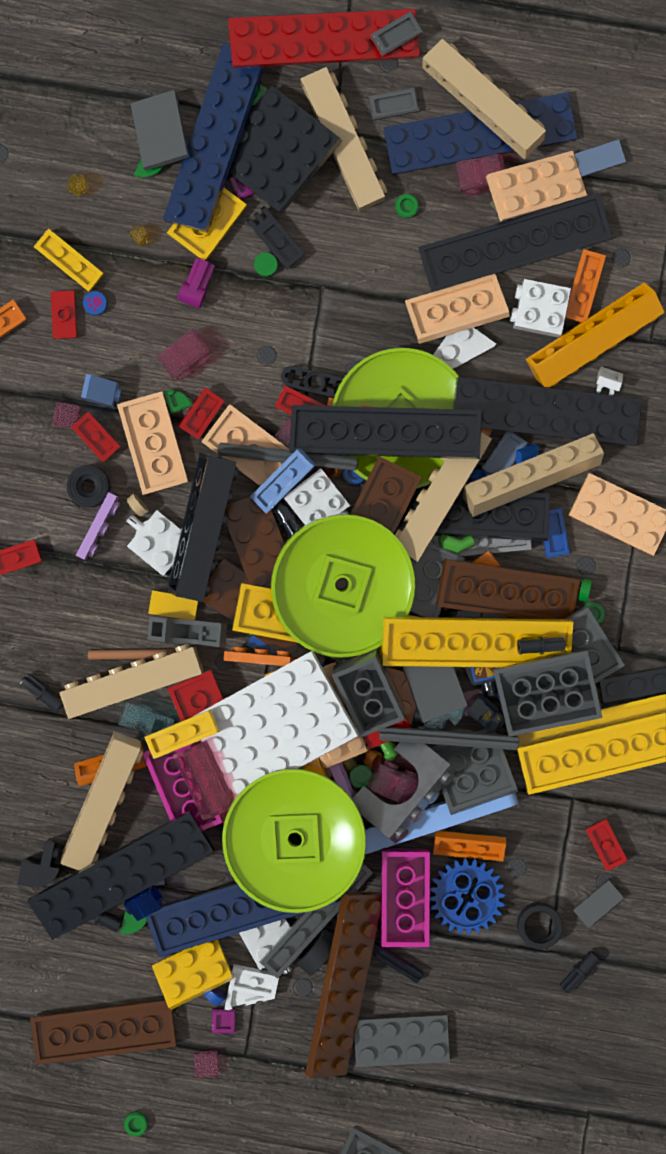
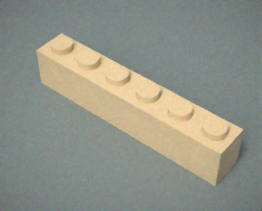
M441 39L423 57L422 68L523 159H526L545 140L546 130L544 125L537 119L533 120L521 104H515L504 89L497 88L487 74L479 72L469 58L465 59L461 56L455 45L452 43L448 44L445 40Z
M327 67L301 78V86L316 119L342 140L332 154L358 211L361 212L385 201L386 187L382 179L378 181L374 173L377 171L374 160L372 158L368 159L365 150H368L364 138L362 136L358 138L355 131L358 128L353 115L349 116L345 109L348 107L343 93L339 95L336 89L338 81L333 72L329 73Z
M481 433L480 459L492 438ZM441 458L444 463L440 470L435 468L431 474L429 481L432 483L428 490L423 488L416 500L419 502L416 510L410 509L404 521L407 522L404 530L398 529L395 534L403 544L411 560L416 563L419 562L480 459Z
M593 433L464 485L463 498L474 517L597 467L602 463L604 452Z
M189 644L176 647V652L167 655V652L164 651L153 655L154 660L145 663L143 658L132 662L131 668L123 670L122 666L108 670L110 674L101 678L99 673L86 678L87 683L79 685L78 681L64 685L66 690L59 693L68 719L203 674L204 669L196 646L189 647Z
M114 731L63 850L60 864L81 870L97 861L99 853L96 851L99 845H104L108 835L105 830L108 825L112 826L117 812H114L117 804L121 805L124 799L125 792L123 788L125 784H130L133 778L134 763L138 764L141 760L143 750L140 749V740Z

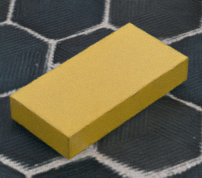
M152 590L148 614L195 620L198 601L176 597L172 593Z

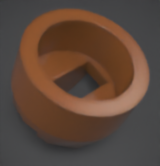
M323 467L324 473L329 478L338 477L344 471V469L336 468L333 471V468Z
M369 749L364 753L366 757H362V761L365 766L375 770L380 765L383 755L376 750Z

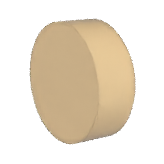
M133 493L127 498L129 506L140 517L149 512L145 503L136 494Z

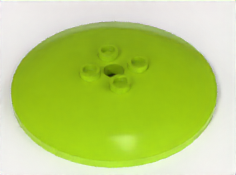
M410 348L387 349L368 356L348 372L337 389L332 406L362 407V405L386 408L453 409L456 378L459 376L444 361L427 352ZM341 455L358 459V467L354 472L366 481L378 456ZM380 456L421 476L422 478L417 488L431 484L432 482L429 481L431 474L435 468L440 470L444 463L441 458Z
M352 514L325 516L300 528L281 549L271 578V595L274 609L285 630L305 648L331 657L357 656L382 645L383 617H407L412 607L415 592L413 566L406 549L399 539L380 523ZM339 578H346L348 580V586L344 590H338L335 587V583Z
M283 769L257 778L240 792L227 813L223 827L222 845L225 861L232 877L248 896L258 903L277 911L302 913L329 905L349 889L363 864L366 850V834L363 819L355 802L336 782L324 775L309 770ZM295 832L301 835V844L294 845L290 842L289 835Z

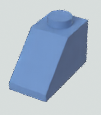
M86 374L81 397L88 402L115 407V403L120 402L122 389H119L120 384L117 382Z

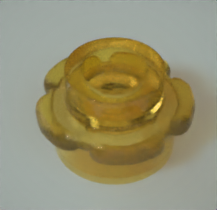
M73 174L68 181V191L76 197L81 196L88 189V181L85 180V175Z
M133 225V229L128 233L132 240L139 247H142L145 243L149 244L147 239L150 237L149 233L141 225L139 227Z

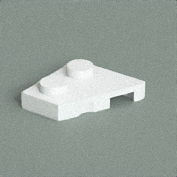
M473 327L447 335L433 355L444 361L452 369H455L461 364L494 348L496 343Z
M233 965L232 974L235 979L231 980L229 984L225 1010H230L232 1007L242 1004L247 1006L255 1004L257 1001L275 999L279 978L277 979L269 971Z

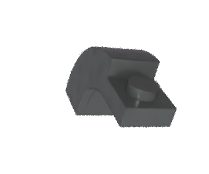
M149 617L147 640L226 647L227 624L201 620Z

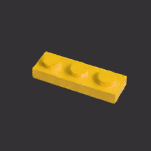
M50 229L44 233L34 246L36 250L88 292H91L104 276L103 272Z
M208 710L146 736L145 740L153 759L214 735L220 732L212 711Z

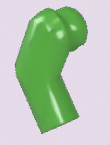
M440 535L438 539L442 548L455 554L475 545L472 536L456 539L449 535Z
M388 741L379 745L384 752L383 757L385 760H395L398 752L394 750L396 747L394 741Z

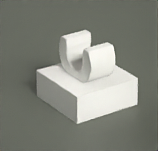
M600 367L597 376V393H600L603 387H607L610 389L609 395L613 396L615 390H620L623 374Z

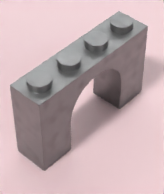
M399 742L394 748L395 751L415 767L418 773L419 782L417 790L408 801L398 805L384 803L365 786L352 799L360 814L395 844L406 837L409 827L414 822L420 820L424 814L423 810L428 804H432L438 798L439 791L444 785H448L453 780L454 773L456 772L447 761L424 743Z

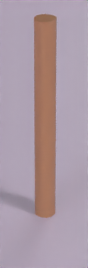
M88 650V660L154 659L153 655L166 651L167 655L175 653L176 650Z

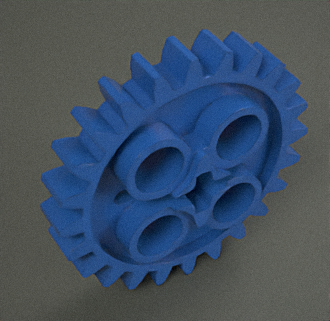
M463 858V863L460 865L454 859L453 867L446 863L447 871L444 872L439 869L438 872L441 877L432 878L437 885L430 886V890L435 893L430 895V900L435 901L430 908L431 910L438 909L434 917H443L440 924L443 926L449 923V931L457 927L459 935L463 929H466L467 934L470 935L473 928L479 934L480 926L488 930V921L496 923L493 915L501 916V912L497 907L505 906L504 902L499 900V898L505 897L504 892L498 891L504 887L503 883H496L500 878L499 875L491 876L494 869L490 867L485 870L486 864L484 861L477 866V861L474 858L471 864H468L466 858ZM460 875L468 877V882L464 886H459L455 883L456 878ZM478 878L470 891L472 899H466L461 913L457 915L456 912L464 900L462 893L467 894L473 879ZM480 886H487L489 888L488 894L484 897L476 894ZM449 896H455L457 903L449 907L445 905V899ZM469 907H476L478 909V914L475 917H468L466 915V910Z

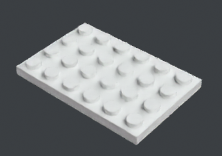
M313 651L198 713L201 714L211 710L220 732L201 741L233 800L236 799L246 786L257 778L278 770L297 769L359 735Z

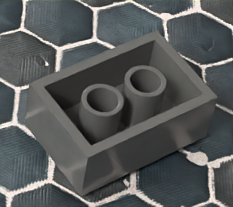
M377 648L333 666L332 677L361 737L405 720L406 709L386 666H382L381 655Z

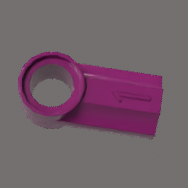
M196 258L187 281H184L180 288L177 300L200 309L205 299L206 287L211 279L215 265Z

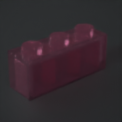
M207 740L195 743L173 755L202 820L213 818L230 809L234 802V795L227 786L224 773L218 766L214 752Z

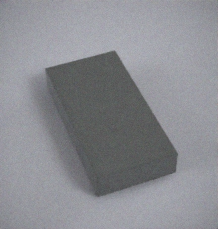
M410 11L372 33L370 37L383 57L421 35L423 30Z
M415 87L369 96L373 121L419 112Z
M607 879L572 910L589 928L623 900L624 897Z

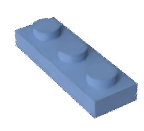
M298 448L250 497L267 514L316 464L301 448Z

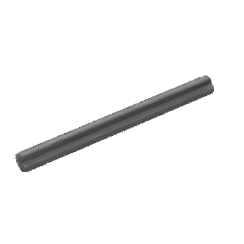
M219 443L218 455L284 463L293 454L289 450L230 443ZM307 454L316 464L315 466L354 471L358 467V459L356 457Z
M386 727L379 730V739L383 741L517 750L519 747V737H509V735Z

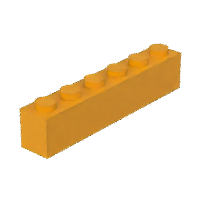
M644 282L526 358V361L535 379L542 387L549 388L555 386L560 380L569 374L575 373L580 367L589 361L595 360L600 354L609 348L615 347L620 341L635 334L640 328L655 321L665 312L656 292Z

